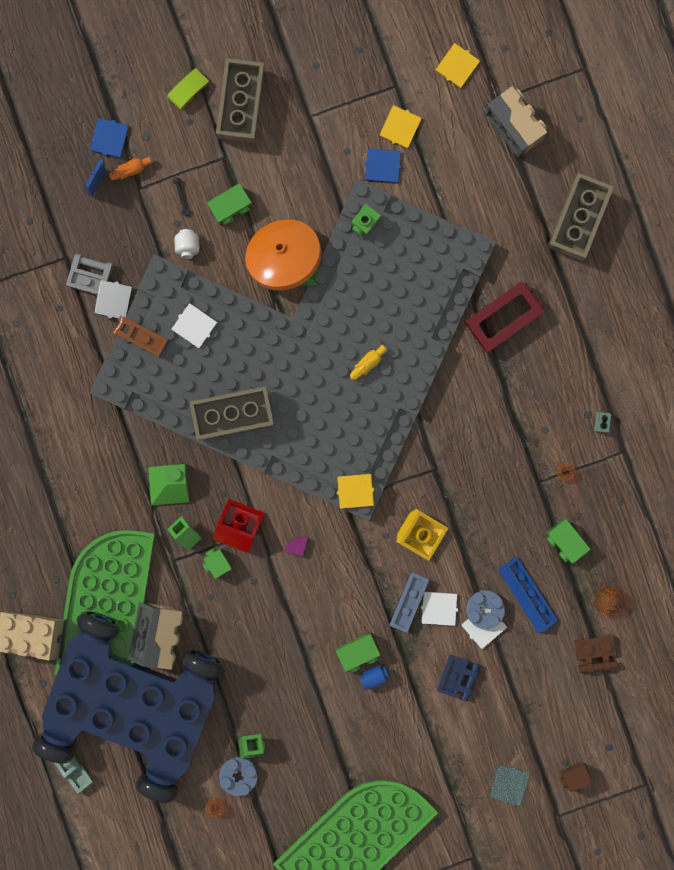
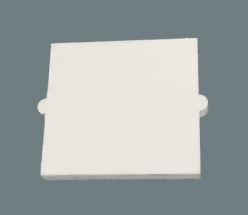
M101 280L94 313L106 315L108 318H119L120 315L126 318L132 287L121 285L118 282L112 283Z
M189 303L184 312L179 314V319L172 327V330L200 348L206 338L210 337V333L217 322Z
M424 592L423 605L421 606L422 624L455 626L456 612L458 611L456 608L457 594Z
M485 604L484 607L480 608V611H483L482 615L486 616L488 612H491V609ZM469 618L461 624L470 635V639H474L481 649L507 628L501 621L495 627L481 629L474 626Z

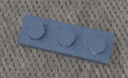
M411 572L389 626L406 633L408 632L429 582L428 578Z

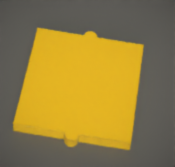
M454 43L435 71L444 76L446 81H451L459 88H462L480 60L471 55L469 50H464Z
M393 105L379 136L392 141V144L396 143L408 149L422 118L410 113L409 110L405 111Z
M371 474L337 477V494L339 495L340 508L374 506V488H372Z

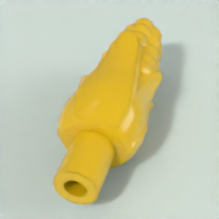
M381 345L376 351H369L355 365V369L350 373V378L356 380L363 374L366 375L372 368L378 365L381 356L387 351L386 347Z

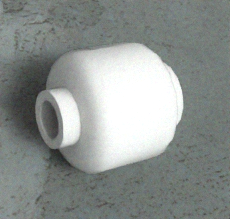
M183 229L175 235V252L183 259H191L199 253V236L193 230Z

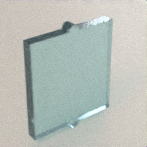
M498 764L489 797L501 800L504 804L508 802L520 806L529 773L518 770L514 766L510 768Z

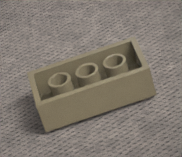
M226 58L216 130L218 139L256 143L265 73L264 63Z
M577 173L547 248L580 261L585 260L614 186Z
M266 386L189 402L198 441L275 426Z

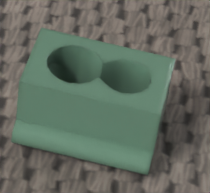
M597 412L594 431L609 433L612 414ZM602 416L606 417L604 422L606 427L604 429L600 427V424L603 422Z

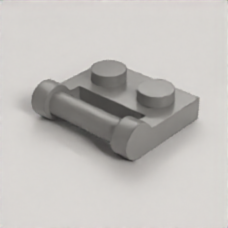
M76 253L66 286L98 295L100 281L109 280L113 263L99 262L82 257V254ZM82 264L103 270V276L78 269L79 265Z

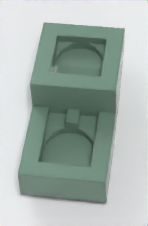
M75 755L68 763H55L63 777L68 779L77 794H82L95 783Z

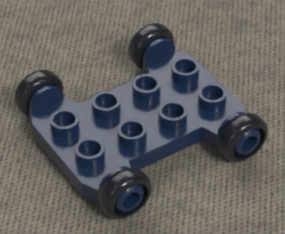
M92 611L82 612L77 622L81 630L67 645L42 714L44 731L43 734L35 737L32 750L44 760L59 764L68 763L74 756L75 749L72 744L81 731H85L147 755V771L138 777L136 782L137 791L150 800L170 803L176 799L178 794V787L175 784L177 779L190 766L216 696L214 679L222 675L224 665L212 655L189 650L184 653L181 661L185 669L175 680L112 656L111 640L115 639L119 634V623L100 613Z

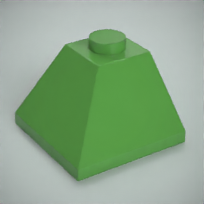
M187 464L148 467L151 505L190 502Z

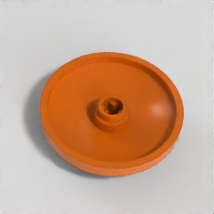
M292 219L278 220L267 224L252 237L246 249V266L252 278L259 285L270 290L292 289L306 282L317 270L322 255L321 244L314 230L307 224Z

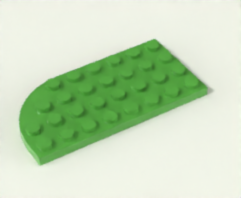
M135 530L111 532L92 541L80 553L73 565L69 579L63 619L67 620L62 656L56 662L55 675L58 673L68 643L81 630L77 625L79 615L86 611L106 615L119 623V634L115 639L111 640V655L135 664V662L129 660V653L139 602L145 603L155 533Z
M393 780L368 781L344 794L273 865L278 870H380L438 814V811L418 791L406 784Z

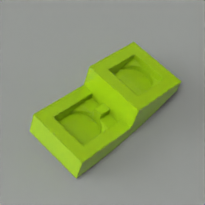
M195 68L169 92L167 97L181 110L194 99L198 92L208 85L209 80Z

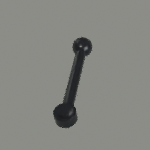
M176 177L174 178L173 183L176 185L178 190V194L183 208L182 214L184 216H188L190 214V211L186 208L184 197L180 187L181 180L180 178Z

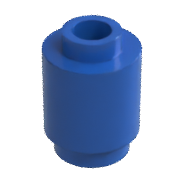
M378 665L363 672L360 680L365 690H372L387 683V678L390 676L386 667L382 668L381 665Z

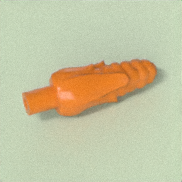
M150 156L142 160L135 158L118 166V169L109 173V179L123 180L126 177L139 174L144 170L145 166L152 164Z

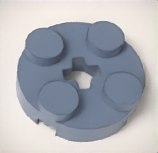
M483 590L475 593L468 600L466 613L474 626L481 629H490L502 621L505 607L502 599L496 593ZM485 604L491 609V612H488L486 616L482 615L483 611H480V607H484Z
M240 756L224 762L219 772L220 786L233 796L247 795L253 790L258 779V773L253 762L248 758L241 759ZM240 771L242 772L241 776L244 778L243 780L236 781L233 774H237Z

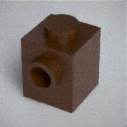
M582 762L560 771L562 774L560 781L563 788H568L570 792L592 783Z

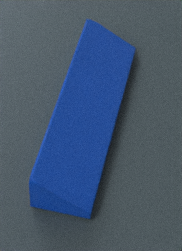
M517 556L498 568L501 576L538 633L546 631L558 622V619Z

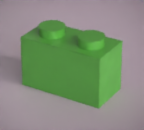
M240 183L207 202L219 225L231 223L234 220L233 217L238 214L242 216L251 210L250 207H252V203Z
M567 519L561 520L546 532L549 536L547 541L553 548L557 546L561 551L559 556L565 563L569 561V563L573 564L590 550Z
M371 633L335 649L345 672L350 670V673L360 669V665L365 662L371 664L377 661V657L380 656Z

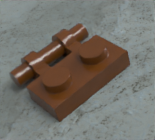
M613 635L574 640L577 660L585 659V665H578L579 673L587 672V674H591L594 671L604 670L606 672L618 668L617 660L609 661V656L616 655ZM602 657L601 663L592 664L591 658Z

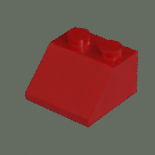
M228 499L217 523L212 540L249 553L264 512Z

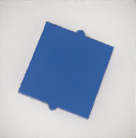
M98 118L90 151L102 153L104 156L110 155L121 158L129 126L117 123L115 120L109 121Z
M368 148L367 161L364 163L366 166L365 180L398 183L399 169H401V151Z
M99 159L85 185L90 197H93L107 171L102 159Z

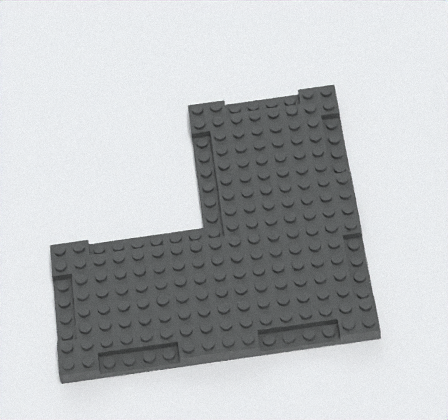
M356 179L322 254L318 266V286L307 287L294 318L153 254L126 318L168 339V342L161 356L158 357L117 336L107 359L105 358L90 394L337 507H340L339 495L337 494V477L371 474L372 488H374V506L342 508L369 521L496 241L463 226L455 225L391 196L392 194ZM367 204L381 215V219L367 236L363 234L360 236L352 230L351 221L363 206ZM189 303L217 322L210 333V337L206 338L200 348L172 330V327L179 319V314L184 312ZM126 325L123 332L128 333L130 327ZM381 345H384L387 351L381 356L378 365L372 368L366 375L363 374L358 379L352 380L350 373L355 369V365L369 351H376ZM267 387L275 426L200 441L196 439L190 401Z

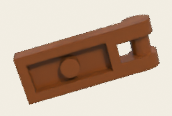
M120 315L119 323L116 328H113L112 333L160 357L168 339ZM126 325L130 327L128 333L123 332Z

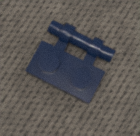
M449 654L437 691L455 698L457 692L461 691L463 692L461 700L468 702L470 695L474 691L475 679H478L480 674L478 672L480 665L473 662L472 668L468 669L466 668L468 660ZM464 674L468 675L465 686L460 684Z

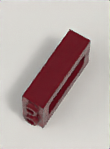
M521 281L465 321V325L486 354L544 313L542 302L538 298L535 299L531 294L533 290L527 283L524 284ZM518 295H522L530 305V311L494 337L487 338L479 327L480 322Z

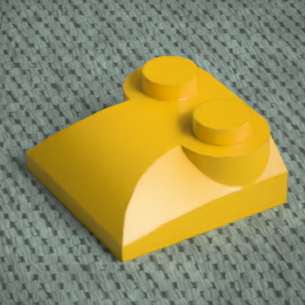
M415 509L408 515L400 528L396 542L429 561L447 532L448 527Z

